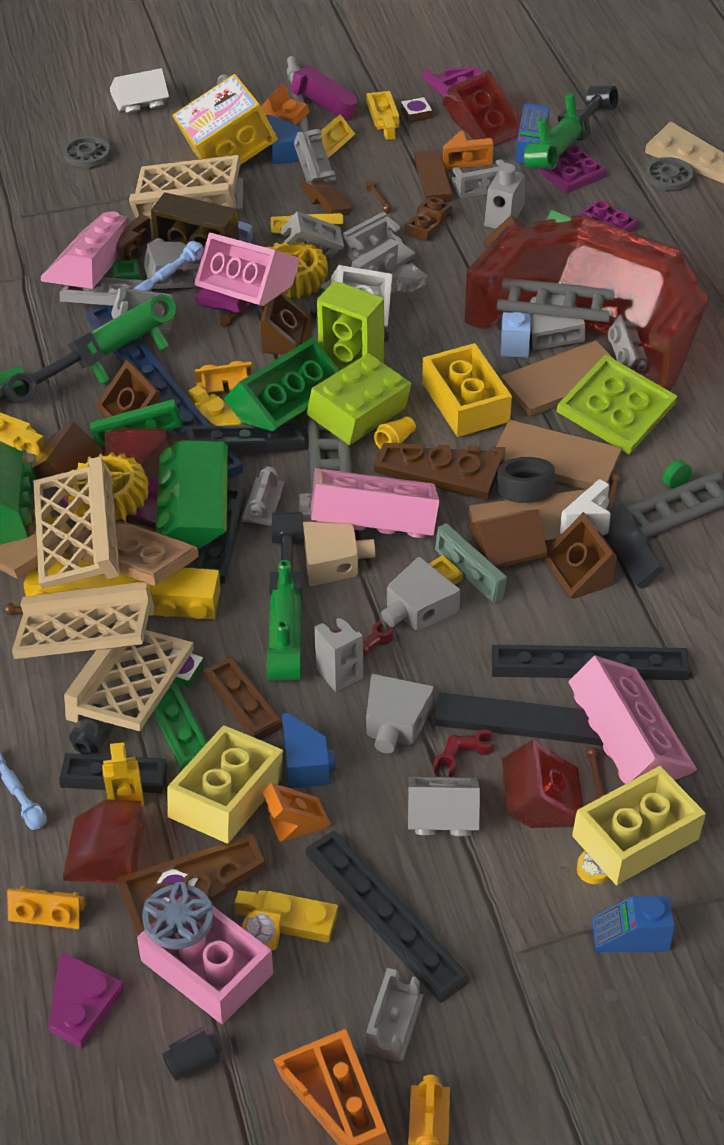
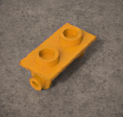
M234 361L222 366L211 364L202 366L200 369H195V383L206 390L208 395L224 393L223 383H228L230 392L241 380L252 374V362Z
M20 886L19 889L8 888V921L74 929L80 928V911L84 910L85 896H79V892H73V894L63 892L47 893L46 890L28 889L26 886Z
M426 1075L419 1085H411L408 1145H448L450 1087H442L439 1078L435 1075Z

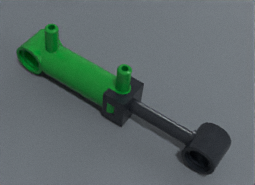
M590 86L586 95L587 106L583 110L576 109L575 95L573 93L566 94L564 96L566 109L558 116V124L549 131L546 118H541L537 121L540 140L537 143H529L526 146L524 152L526 167L529 169H554L557 165L558 157L576 140H584L591 134L589 117L595 111H614L617 108L619 100L617 87Z
M163 294L146 300L69 343L68 345L72 352L32 375L18 373L10 376L3 384L4 396L12 403L28 401L35 395L36 385L77 362L82 369L91 366L100 384L108 382L110 377L100 360L148 332H150L159 350L162 351L169 347V343L159 326L174 317L176 313L175 302L171 297ZM155 303L163 306L164 314L162 317L155 314ZM15 381H21L25 385L26 392L23 396H19L14 392L13 385Z
M303 512L272 513V543H281V561L278 564L279 572H270L269 641L267 648L268 681H301L302 571H293L294 543L304 542Z

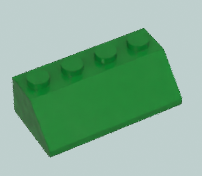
M313 337L241 380L227 394L224 400L241 422L274 431L307 410L311 389L340 370Z
M181 440L172 447L163 450L159 455L156 533L188 543L200 549L226 532L228 445L226 443Z
M0 441V545L28 538L29 525L33 524L30 509L34 508L31 494H34L32 479L36 478L33 464L31 461H26L23 451Z

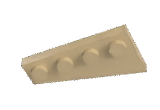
M670 121L646 144L645 153L657 158L673 157L681 159L692 167L693 172L724 183V153Z

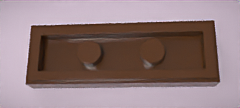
M439 149L414 151V160L425 200L437 197L444 202L452 201V193Z
M232 656L204 669L205 679L249 736L260 740L283 728L280 717Z

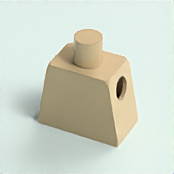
M303 522L309 586L353 578L358 575V559L375 558L374 539L356 541L352 524Z

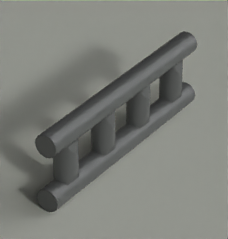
M503 278L502 289H510L508 300H498L497 310L609 322L610 311L602 310L604 299H614V289ZM521 291L538 292L536 302L519 301ZM548 294L565 295L563 306L547 304ZM576 296L593 298L591 309L574 307Z
M307 415L312 495L315 468L352 473L350 446L340 438L320 439V431L327 429ZM338 450L339 459H321V451Z
M720 471L713 472L630 505L627 509L646 538L724 507V490L717 484L723 481V476ZM706 488L714 498L701 503L693 493ZM681 498L689 508L675 513L668 503ZM656 509L663 516V519L649 523L642 514Z

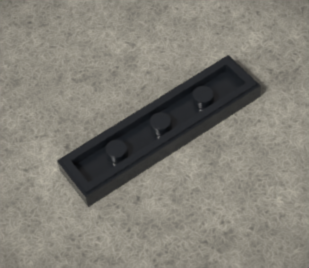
M283 424L274 431L253 425L186 426L183 433L185 441L224 442L228 445V452L303 450L305 444L298 424Z
M227 487V530L199 550V557L197 558L195 568L219 570L220 583L226 582L246 497L245 488Z

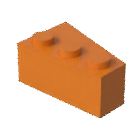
M346 1029L273 1059L282 1080L338 1145H392Z

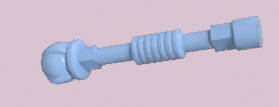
M190 241L187 247L183 249L180 258L162 267L155 273L154 277L140 283L134 290L149 291L153 288L154 284L159 281L162 282L172 275L175 269L183 263L202 259L203 246L199 242Z
M0 751L1 778L11 794L16 795L21 803L22 818L31 830L42 828L47 823L46 813L38 803H33L27 798L23 791V785L14 771L9 770Z

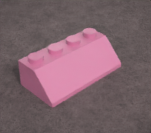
M113 211L101 214L78 234L41 275V281L93 289L115 261H117V243L121 234L129 225V217L119 215V213Z
M209 233L194 285L264 306L292 286L300 258L273 249Z
M315 468L311 520L328 523H350L354 526V530H364L365 527L377 528V531L385 534H394L395 531H402L416 538H424L425 535L434 536L439 506V497L435 484Z
M594 656L568 681L575 693L574 698L576 702L583 707L588 715L589 725L600 736L604 743V751L615 762L619 769L618 775L625 784L658 766H661L674 780L693 774L697 770L636 668Z

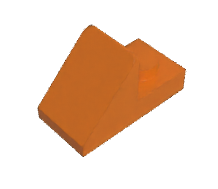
M285 84L277 88L261 107L265 115L275 116L294 125H297L310 113L308 104L290 99Z
M461 130L443 146V165L445 170L457 167L467 168L492 165L493 163L492 138L466 140L464 132Z
M270 783L262 791L268 804L269 820L280 842H287L326 829L331 824L318 797L274 783Z

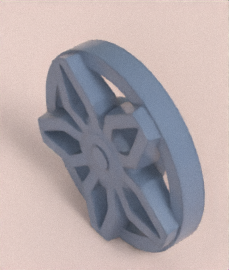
M176 882L174 885L163 887L148 898L144 904L142 914L144 929L148 937L162 947L182 949L193 946L200 942L212 927L213 908L211 901L203 891L194 886L186 885L185 882ZM177 894H183L181 901H176ZM189 895L194 896L197 899H193L190 901ZM169 896L170 903L163 898ZM154 906L164 907V910H158ZM195 907H202L196 911H192V909ZM150 914L158 919L153 929L149 923ZM207 914L205 923L198 930L195 920ZM165 925L166 928L160 931L161 927ZM190 927H192V930H193V933H194V934H192V933H191L190 931H188L187 929L190 928ZM174 932H178L184 938L169 939L166 937L174 934Z

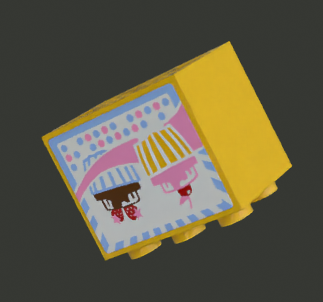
M233 74L172 115L199 160L239 155L241 165L278 140L260 104L236 74ZM216 174L211 175L213 179L217 177Z

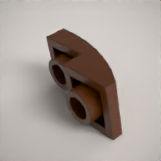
M324 180L303 182L301 185L311 203L321 204L327 214L342 213V215H349L353 209L346 197L335 186Z
M437 197L428 198L418 205L417 215L405 223L404 234L427 241L444 223L452 210V205L445 203Z
M144 214L139 215L123 231L117 243L119 261L134 260L142 256L141 246L152 239L150 217Z

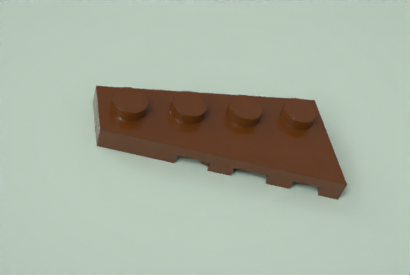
M383 443L374 463V472L409 481L432 483L437 488L488 500L498 476V467L505 458L506 447H495V451L480 450V446H468V449H450V445L423 448L422 444Z
M250 834L232 840L228 844L222 843L118 877V887L136 937L145 930L142 914L146 900L159 889L170 885L168 883L157 884L163 872L174 869L188 874L183 879L186 885L192 878H198L194 887L203 891L212 901L265 870V860L254 835ZM154 906L158 910H164V907ZM150 914L149 923L152 924L156 918Z

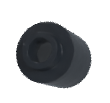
M92 704V705H91V706H95V707H98V708L104 707V705H102V704ZM81 715L71 731L69 739L74 749L79 753L96 754L100 751L114 724Z
M199 1028L168 1045L169 1050L162 1053V1057L176 1082L182 1078L188 1080L219 1063L217 1054L222 1052V1049L212 1031L205 1033L202 1028Z

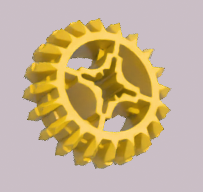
M284 240L283 244L274 243L273 247H266L300 258L292 286L283 291L289 298L297 297L300 300V297L303 295L310 297L311 292L317 293L321 285L327 280L328 263L326 256L323 255L321 249H316L315 244L307 245L306 241L302 243L295 241L289 245Z
M113 452L109 456H103L100 453L99 457H102L112 474L115 520L122 519L126 522L128 514L136 515L137 508L144 507V500L148 498L149 483L141 464H138L134 457L127 458L124 453L118 457ZM88 457V462L85 464L78 463V469L89 467V459L92 458ZM88 478L78 480L72 489L80 492L88 483ZM69 493L65 495L69 505L75 497ZM82 502L74 514L82 518L89 510L90 505Z

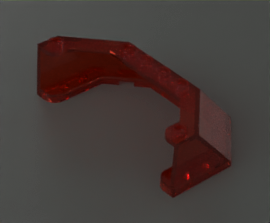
M584 215L571 216V221L556 223L555 219L534 222L533 227L519 229L518 224L507 226L467 269L464 323L479 329H487L498 322L503 312L513 313L497 310L498 300H508L510 289H502L503 278L614 289V299H604L602 310L610 311L609 322L584 320L585 328L608 336L610 327L617 317L622 315L624 321H630L635 325L640 339L638 347H643L648 359L647 367L649 372L645 377L670 391L678 380L709 298L705 291L702 292L700 290L698 279L692 268L687 267L684 261L685 256L681 249ZM521 291L519 301L530 302L533 297H537L538 292ZM576 296L575 305L577 308L591 309L593 298Z

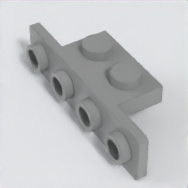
M389 239L352 261V267L390 273L413 259L415 252L399 240ZM331 280L321 285L322 292L331 285Z

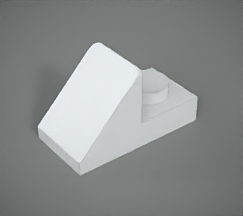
M599 479L562 511L560 534L582 512L588 515L602 535L608 533L610 512L606 508L609 504V484Z

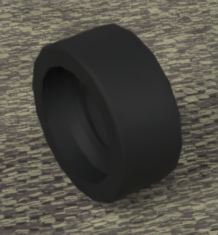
M518 457L505 461L498 467V492L503 498L519 503H533L549 498L555 492V467L551 462L536 457Z

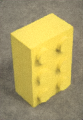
M223 725L168 786V817L228 844L265 800L262 791L270 783L278 785L282 780L283 750Z
M658 766L578 809L572 836L617 886L699 840L706 813L661 766Z

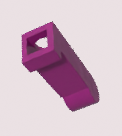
M310 65L294 72L290 92L297 96L300 94L307 96L333 112L336 117L340 114L344 120H350L354 117L358 100L354 94Z

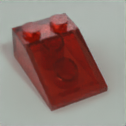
M490 70L449 87L442 104L454 123L474 140L492 138L493 146L518 136L521 118Z

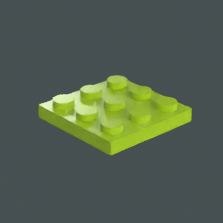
M605 354L558 403L556 412L613 446L622 448L623 452L630 455L676 404L678 396Z

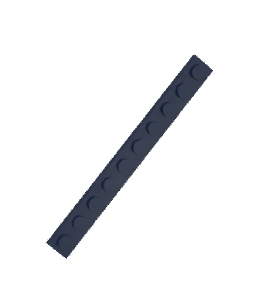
M101 305L86 311L87 321L94 330L113 320L111 314L113 305ZM140 338L113 352L122 365L126 360H129L160 391L162 402L175 400L183 419V427L174 430L182 440H185L183 433L186 426H211ZM228 452L227 479L243 473V465L233 452Z

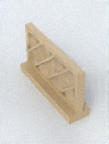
M239 155L142 166L135 194H130L129 203L135 217L137 218L139 215L144 214L152 219L151 209L164 192L236 208L237 202L234 193L241 162ZM232 165L230 168H228V169L225 170L224 172H222V171L220 170V169L223 168L224 166ZM207 168L204 172H202L199 175L195 173L200 169ZM183 171L175 178L171 176L175 172ZM159 174L150 181L147 179L148 175ZM213 174L217 175V177L211 180L210 182L206 180ZM188 177L193 178L190 182H188L185 185L181 183ZM165 179H166L167 181H169L168 183H166V184H165L164 186H162L161 188H159V187L157 186L158 184H160L161 182H163Z
M101 456L89 459V467L34 480L39 584L42 589L100 574H105L107 579L120 576L112 474ZM88 478V483L80 492L72 489L78 480ZM55 486L60 488L50 500L43 497V489ZM69 493L75 498L65 509L59 506L58 503ZM82 502L90 505V508L81 518L75 515L74 512ZM53 509L61 513L52 525L45 522V518ZM69 518L77 522L68 534L59 530ZM86 527L92 531V534L84 543H81L75 538ZM54 535L62 538L63 540L54 551L46 548V544ZM72 544L79 549L68 561L61 557V554ZM86 553L94 557V565L82 568L77 566ZM56 561L65 565L58 574L48 576V570Z
M140 582L22 597L20 605L23 616L13 645L12 654L14 659L143 644L148 616L153 615L155 609L148 583ZM115 621L120 622L111 629L107 627ZM83 625H87V626H88L87 628H85L84 630H82V631H80V632L75 631V630L79 629L80 627H82ZM53 628L56 629V631L53 632V633H51L50 635H48V636H45V635H44L45 633H47L48 631L52 630ZM130 628L135 630V633L122 634ZM98 632L102 634L96 638H90ZM66 636L70 637V638H69L68 640H66V641L58 642L59 640H61L62 638H64V637H66ZM35 639L38 641L34 645L26 646Z
M130 628L122 634L135 633V630ZM146 630L143 641L151 645L140 648L131 645L97 649L64 694L66 720L77 723L82 715L140 732L194 650L193 642ZM177 649L180 650V653L166 656L163 651ZM155 653L159 657V659L144 662L142 659L144 656ZM132 659H135L137 663L136 665L122 668L120 665L121 662L129 661ZM163 667L167 670L166 673L152 676L150 672ZM143 673L145 679L130 682L128 679L129 676ZM118 679L122 680L123 685L108 689L106 685L107 682ZM150 687L154 691L152 694L141 697L136 692ZM129 693L132 699L116 703L113 697ZM106 699L109 703L108 706L101 708L91 706L95 702ZM138 708L140 712L137 718L122 714V712Z

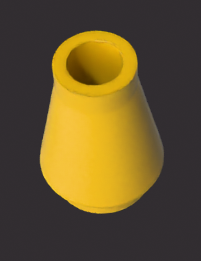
M406 416L400 420L379 425L374 434L376 445L381 449L383 443H403L415 431V422L412 418Z

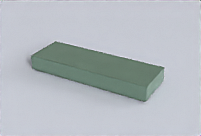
M447 523L439 526L435 551L441 556L444 555L463 572V576L494 604L502 601L507 577Z

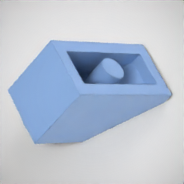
M503 312L501 356H529L531 314Z

